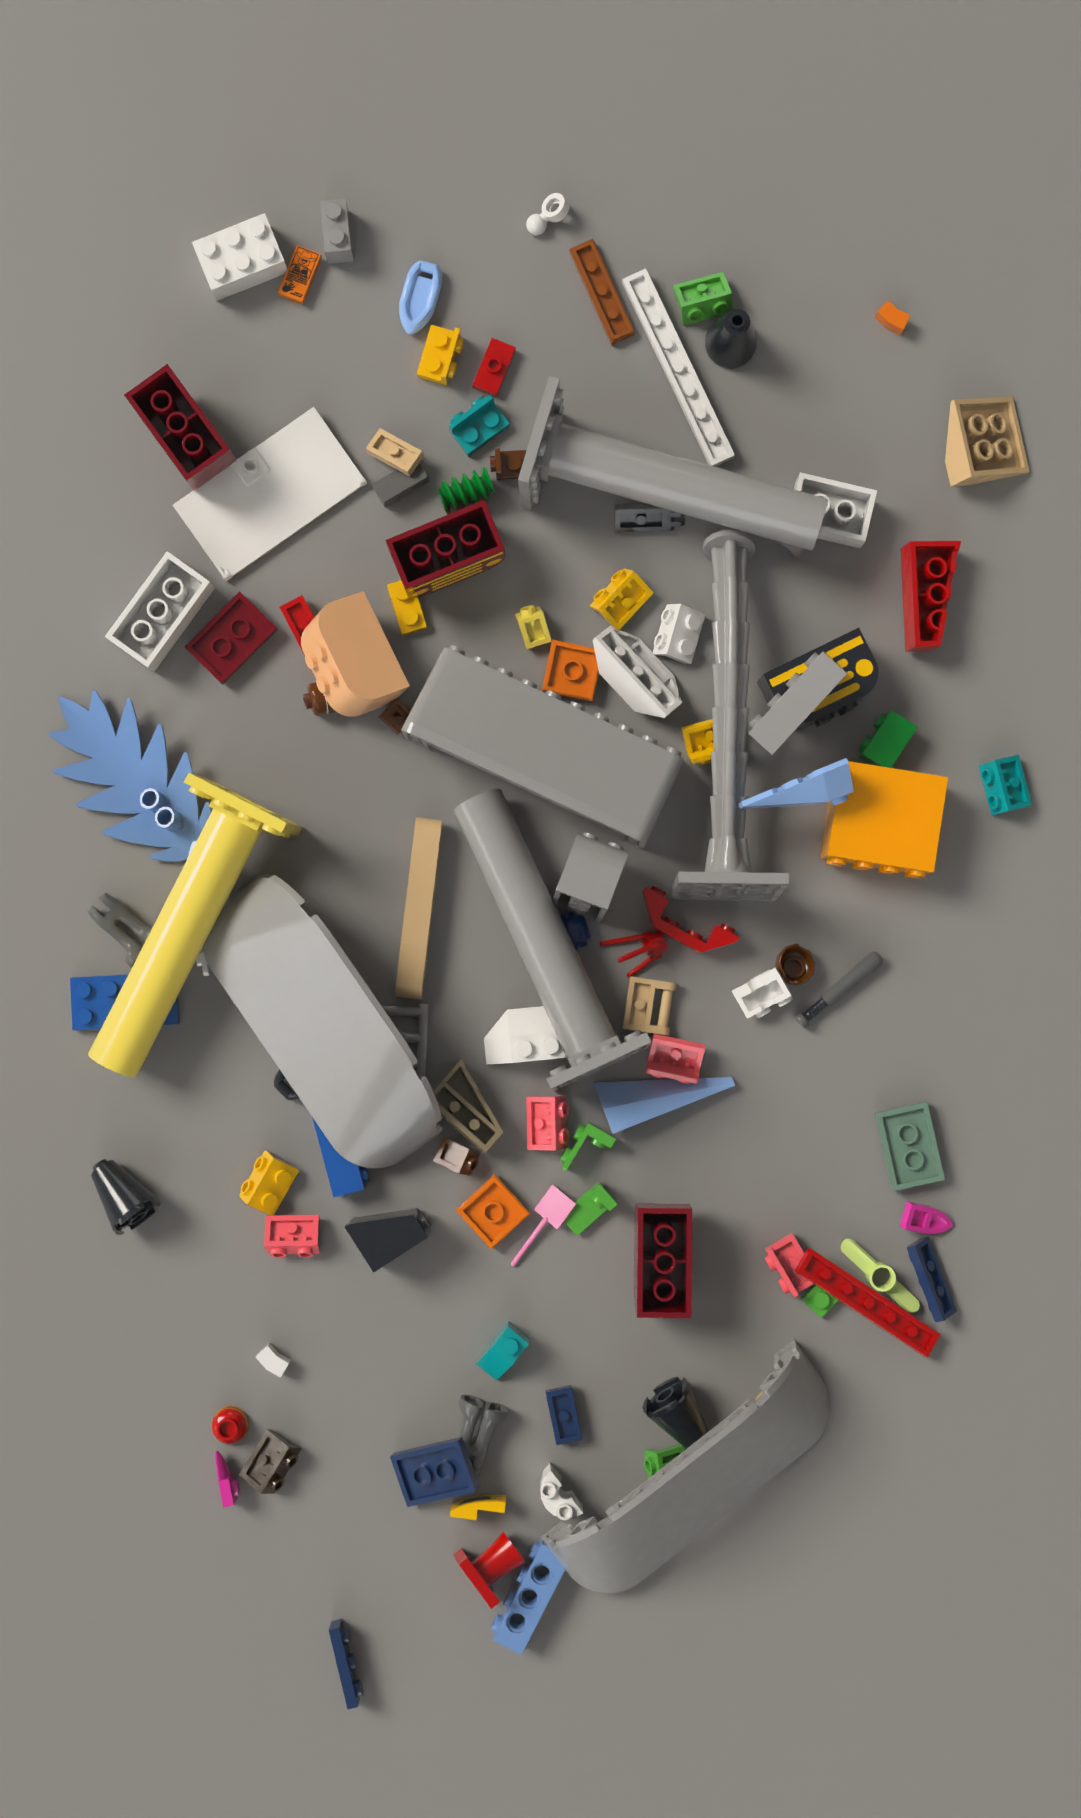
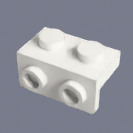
M667 604L661 615L662 622L654 640L653 654L667 656L684 664H692L706 614L683 604Z

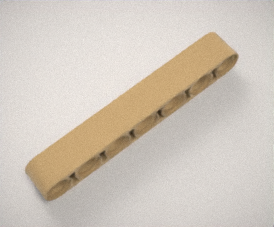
M416 817L395 987V997L422 1000L443 820Z

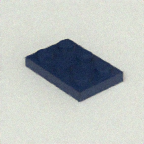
M463 1437L395 1452L390 1456L407 1507L473 1493L480 1488Z

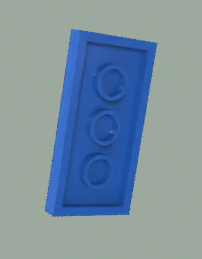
M129 974L70 978L72 1030L101 1029ZM178 996L163 1025L180 1024Z

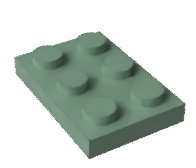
M920 1102L874 1113L892 1191L945 1180L928 1102Z

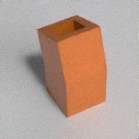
M889 300L875 315V318L886 329L899 335L902 334L910 317L909 314L898 310Z

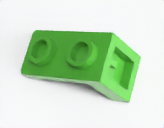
M589 1121L585 1126L580 1124L573 1136L576 1139L572 1149L567 1147L560 1158V1161L563 1162L561 1169L567 1171L587 1135L591 1137L590 1142L601 1149L605 1146L611 1149L616 1138Z
M598 1181L575 1201L576 1206L564 1222L575 1235H579L607 1209L611 1211L617 1205V1201Z

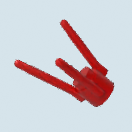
M650 930L643 934L600 942V946H608L645 939V941L641 942L642 948L618 958V962L622 963L643 953L650 956L628 972V978L641 971L654 960L661 958V953L668 951L667 944L660 931L653 934Z

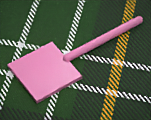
M553 1184L534 1209L543 1219L511 1262L513 1267L516 1266L547 1221L558 1230L576 1206L574 1201Z

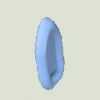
M419 260L411 266L406 276L399 301V315L402 326L408 334H414L421 330L435 312L442 287V271L437 264ZM420 271L432 274L433 279L419 276Z

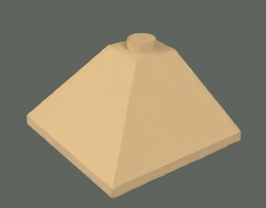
M1013 397L954 399L951 401L945 455L950 487L973 485L1030 472Z

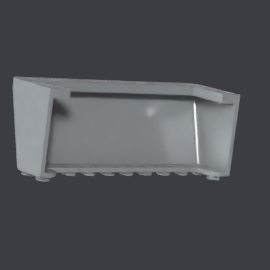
M456 646L444 647L401 729L405 739L428 750L431 746L610 829L620 834L618 839L643 849L684 763V759L680 757L682 753L669 746L667 749H663L657 746L658 741L646 735L640 738L632 734L634 730L625 725L619 724L616 727L608 723L610 719L602 714L595 713L593 716L584 712L585 707L571 701L569 705L561 701V696L550 690H547L546 693L536 689L537 685L529 680L523 679L520 682L512 678L513 674L503 668H499L498 671L488 667L489 662L477 656L471 659L464 655V650Z

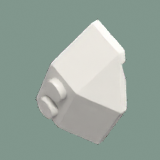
M610 625L593 639L599 674L634 712L665 718L681 705L682 700L679 697L675 676L640 638L627 632L619 631Z
M544 1006L506 1010L484 1037L486 1065L567 1058Z

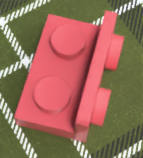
M566 1096L526 1097L527 1150H561L567 1148L570 1135L567 1129L569 1105L566 1102Z
M319 1215L266 1216L264 1247L267 1254L275 1258H284L287 1254H297L299 1257L304 1258L312 1257L313 1254H320Z

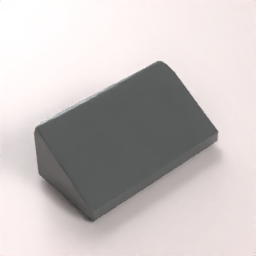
M419 463L410 477L395 470L371 485L383 506L387 507L428 483L429 477Z

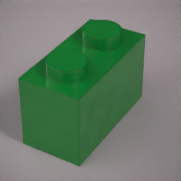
M890 710L886 715L880 714L873 725L876 728L875 732L871 737L867 735L859 746L862 752L858 757L870 765L892 768L918 728L899 714Z

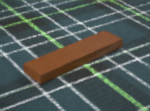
M591 239L570 248L571 258L610 344L614 345L634 336V328L594 240Z

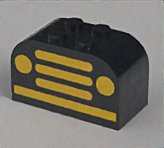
M860 628L854 629L764 673L757 683L767 704L777 693L782 696L789 689L785 684L796 672L800 676L808 668L804 663L814 652L820 655L824 651L848 673L797 729H804L813 724L818 728L830 722L835 717V713L838 712L842 716L859 706L858 702L874 688L878 679L877 663Z

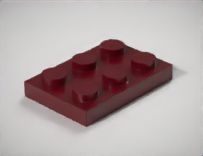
M239 591L184 647L223 685L278 629Z

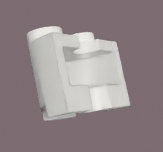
M777 967L750 979L749 982L732 990L747 1019L753 1015L760 1018L771 1012L769 1006L778 1003L779 1007L793 1000L792 993Z
M550 1462L543 1470L540 1481L541 1500L545 1508L561 1520H568L583 1514V1504L573 1491H563L560 1489L562 1477Z

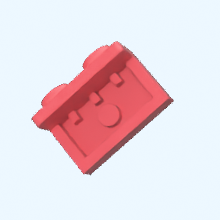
M654 1033L647 1058L646 1073L656 1078L676 1079L684 1084H698L705 1044Z
M793 1233L765 1248L768 1256L764 1257L772 1272L777 1269L781 1276L778 1283L786 1295L791 1293L796 1298L799 1296V1292L813 1285V1283L795 1272L804 1252Z

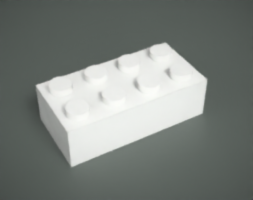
M167 551L105 637L148 669L155 672L215 587L210 581Z

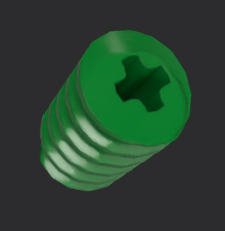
M485 467L481 468V476L473 470L471 472V480L466 474H462L461 483L455 477H452L451 486L443 480L441 490L437 487L447 515L450 514V506L452 505L458 511L460 510L461 502L468 507L470 506V499L477 503L480 502V496H483L488 502L490 501V493L492 492L495 495Z

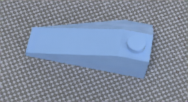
M847 758L815 770L804 778H796L781 785L782 787L773 788L740 802L738 807L739 809L821 805L832 802L833 806L843 803L848 800L847 795L854 792Z

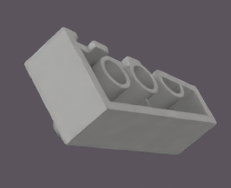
M823 651L820 655L814 652L804 663L808 668L800 676L796 672L785 684L789 689L782 696L777 693L767 704L771 709L764 716L759 713L750 722L749 726L752 729L748 734L771 755L775 753L848 673L826 652Z

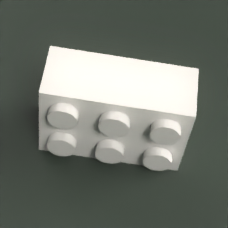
M265 213L192 242L216 301L284 275L287 271L285 261Z
M800 472L796 479L794 490L828 499L817 539L861 548L866 541L877 490Z

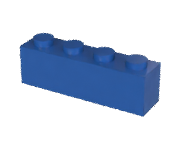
M313 1119L333 1198L364 1190L367 1187L366 1182L370 1181L367 1168L353 1164L343 1158L333 1148Z

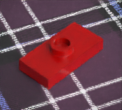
M491 338L472 388L497 397L515 354L516 347Z

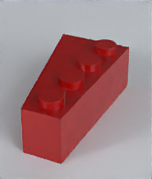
M910 541L900 549L905 652H931L941 646L947 617L946 609L948 600L951 597V583L953 574L956 571L957 552L960 550L961 541Z

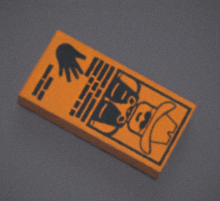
M297 245L279 288V296L303 305L322 259L321 254Z

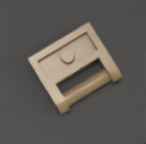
M630 976L622 1029L639 1030L669 1036L670 1028L668 1027L672 995L673 991H676L677 983ZM655 988L663 989L657 1026L650 1025Z

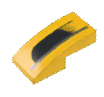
M486 1494L459 1500L451 1505L450 1517L476 1520L478 1510L504 1513L506 1495Z

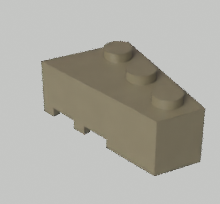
M461 1059L433 1092L437 1099L441 1116L478 1150L486 1153L502 1135L503 1131Z

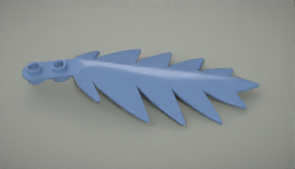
M92 691L89 711L81 705L60 696L58 700L70 729L49 732L48 735L64 747L92 759L56 768L53 770V773L77 781L113 786L77 802L76 806L100 812L138 814L102 830V834L125 842L168 848L151 854L150 858L153 860L165 862L186 861L212 812L211 807H209L210 803L206 802L199 818L198 797L189 791L191 786L184 783L188 773L194 774L189 754L187 752L183 753L168 785L169 770L163 726L161 724L157 725L142 758L138 721L133 702L130 698L126 700L116 734L107 707L97 691Z

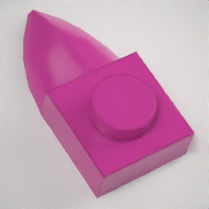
M907 1201L900 1227L905 1230L925 1234H937L952 1228L953 1223L947 1215L929 1205Z
M215 1451L216 1469L223 1508L234 1506L238 1496L241 1494L238 1479L234 1480L233 1472L230 1473L225 1459L219 1451Z

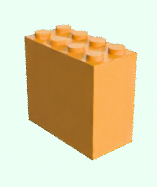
M848 761L854 792L848 794V800L835 806H833L832 802L828 803L820 859L827 860L826 864L841 867L846 865V863L853 864L852 869L868 871V869L875 867L879 868L878 873L894 875V873H899V871L905 872L904 877L914 879L925 878L926 874L933 873L948 777Z

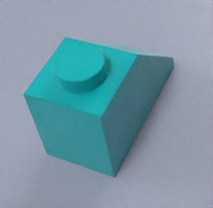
M508 1321L476 1362V1365L497 1381L528 1346L529 1337Z

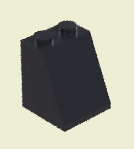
M415 1208L354 1217L346 1224L345 1229L374 1273L427 1239L431 1232L430 1226L432 1223L424 1211L420 1213Z

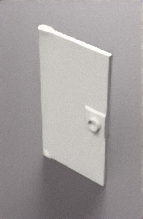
M312 407L264 442L238 458L236 462L200 488L190 492L174 503L173 507L221 573L222 578L227 582L237 573L366 485L367 482L319 413Z

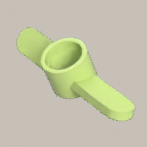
M843 1240L841 1251L866 1274L868 1283L874 1289L881 1292L885 1291L908 1313H914L919 1310V1301L896 1280L895 1272L891 1267L883 1262L874 1260L854 1240ZM878 1268H886L889 1271L888 1281L883 1285H875L872 1281L874 1271Z

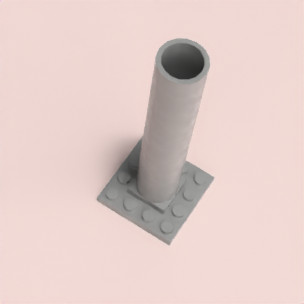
M549 376L518 478L522 508L532 511L533 504H538L541 497V480L548 482L550 476L813 551L828 499L564 424V406H562L564 398H562L563 389H560V379Z
M498 788L483 792L458 805L453 812L571 1065L568 1069L565 1065H562L550 1071L551 1077L547 1078L550 1088L555 1092L649 1048L651 1040L647 1032L641 1034L639 1030L625 1036L624 1043H620L502 790Z

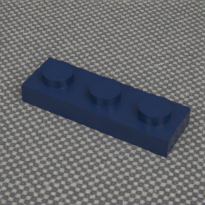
M923 1237L906 1248L934 1321L941 1322L957 1312L930 1239L929 1237Z
M342 1619L331 1621L329 1635L347 1709L349 1710L358 1707L360 1697L363 1696V1687L361 1680H356L354 1670H357L355 1654H350L348 1644L351 1643L349 1629L344 1627Z

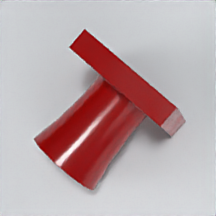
M504 1532L472 1562L462 1548L453 1555L461 1569L491 1609L500 1601L490 1586L511 1570L525 1563V1560Z

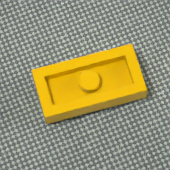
M401 580L387 584L402 636L427 629L419 599L408 598Z

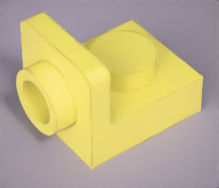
M525 606L520 609L519 613L515 614L526 649L551 642L546 620L539 606Z

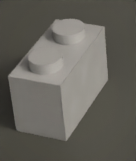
M346 198L320 201L324 249L328 264L353 262L351 228Z

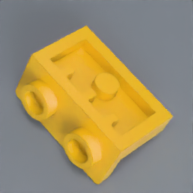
M434 325L430 326L417 371L418 378L446 386L449 378H454L457 369V363L454 362L456 353L461 354L464 345V338L461 337L460 328L455 327L454 331Z
M626 568L617 571L611 578L612 582L605 589L598 591L593 597L594 601L590 604L593 610L598 611L617 630H620L654 593L633 570Z

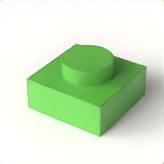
M813 1285L801 1297L820 1318L838 1301L816 1285Z

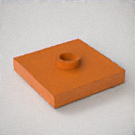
M552 639L542 692L546 693L547 690H550L560 696L593 702L599 674L594 648Z
M496 1174L489 1178L456 1209V1212L491 1250L530 1215L529 1210Z

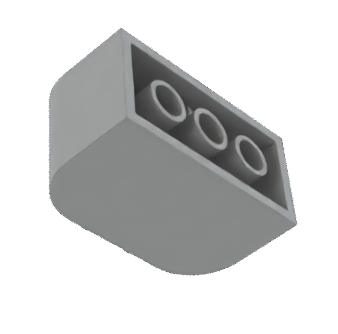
M577 834L556 888L553 901L558 908L600 923L608 910L628 852L623 851L624 847L616 843L609 842L607 845L599 842V838L592 834Z

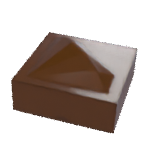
M397 698L378 717L398 735L411 709Z

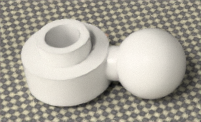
M559 193L549 195L542 204V213L532 214L527 219L526 227L529 233L535 236L541 235L545 232L548 221L559 222L564 219L569 211L568 201Z

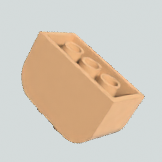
M364 591L326 604L304 629L301 636V646L305 654V662L312 669L317 679L316 683L319 691L324 693L328 704L339 714L356 717L389 705L410 687Z

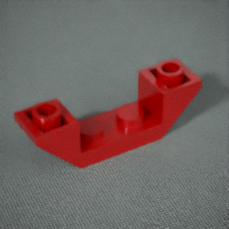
M653 885L651 889L644 888L642 894L653 929L660 931L698 953L738 941L739 937L734 934L736 930L724 923L721 926L714 925L706 941L703 942L701 941L703 936L689 929L686 933L678 928V922L668 917H665L664 920L660 919L669 899L664 897L666 892Z

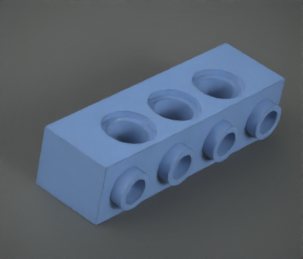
M542 1538L539 1543H533L528 1553V1557L531 1559L527 1567L522 1566L515 1580L518 1584L514 1591L509 1590L503 1603L506 1608L502 1615H496L491 1629L494 1630L493 1641L522 1655L565 1571ZM539 1565H544L549 1571L544 1575H540L535 1572V1568ZM527 1589H531L536 1592V1596L529 1599L524 1597L522 1593ZM515 1613H519L524 1619L521 1622H514L510 1617Z

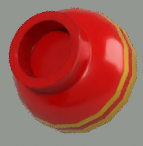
M230 1405L222 1407L215 1413L211 1428L213 1435L218 1441L231 1445L245 1438L250 1424L248 1416L242 1409Z

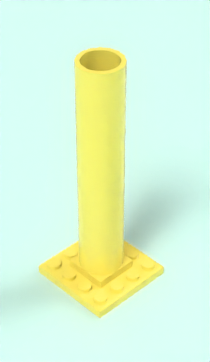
M188 773L184 783L191 786L190 792L202 798L211 799L209 807L213 808L88 1053V1056L98 1064L128 1077H136L261 832L266 833L268 831L276 836L290 838L291 835L299 836L303 828L210 779Z

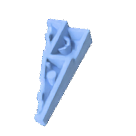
M732 1077L699 1078L698 1084H684L676 1079L593 1083L613 1134L735 1086Z

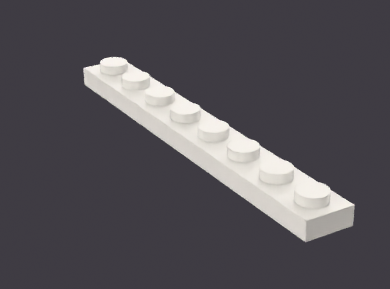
M646 268L622 279L624 289L708 465L716 467L733 459L735 454Z

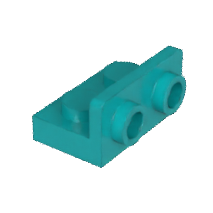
M491 394L485 398L484 396L479 397L471 404L472 408L465 413L462 411L457 413L450 420L449 432L468 457L510 426L508 420L495 405Z
M1019 755L979 765L980 776L991 815L1032 805Z

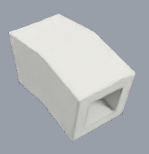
M271 1343L256 1355L257 1360L266 1370L280 1378L291 1361L280 1354Z

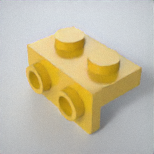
M712 719L681 727L690 762L697 765L709 763L711 761V752H714Z
M265 1150L262 1156L256 1160L254 1170L249 1179L245 1180L242 1184L239 1196L248 1206L274 1216L297 1176L299 1169L274 1157Z

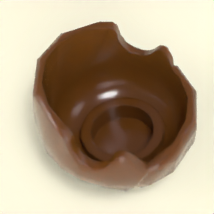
M792 944L783 948L777 955L775 967L778 968L786 983L798 986L808 982L812 977L815 962L809 950L804 949L799 944Z

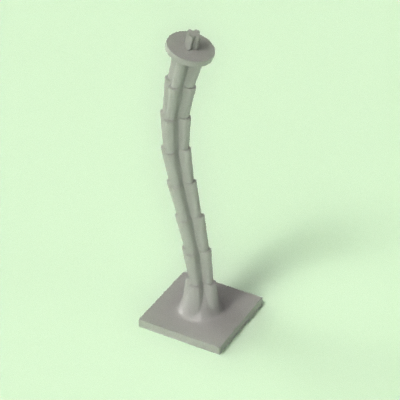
M729 527L712 533L703 543L704 556L712 562L714 573L712 591L715 622H713L715 664L712 665L715 707H712L714 752H711L713 796H710L712 838L709 839L705 872L678 871L671 888V900L776 901L789 885V873H752L747 839H744L746 809H739L738 807L740 802L747 799V796H744L748 762V752H745L749 718V708H746L750 671V665L747 664L750 623L747 622L749 583L746 582L747 560L754 555L756 547L755 539L750 534Z

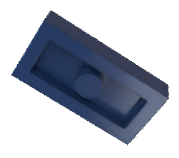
M568 1385L545 1390L556 1445L582 1440L572 1386Z

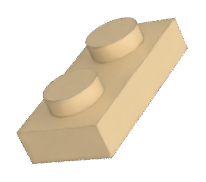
M381 428L365 448L369 455L409 477L424 457L420 449Z

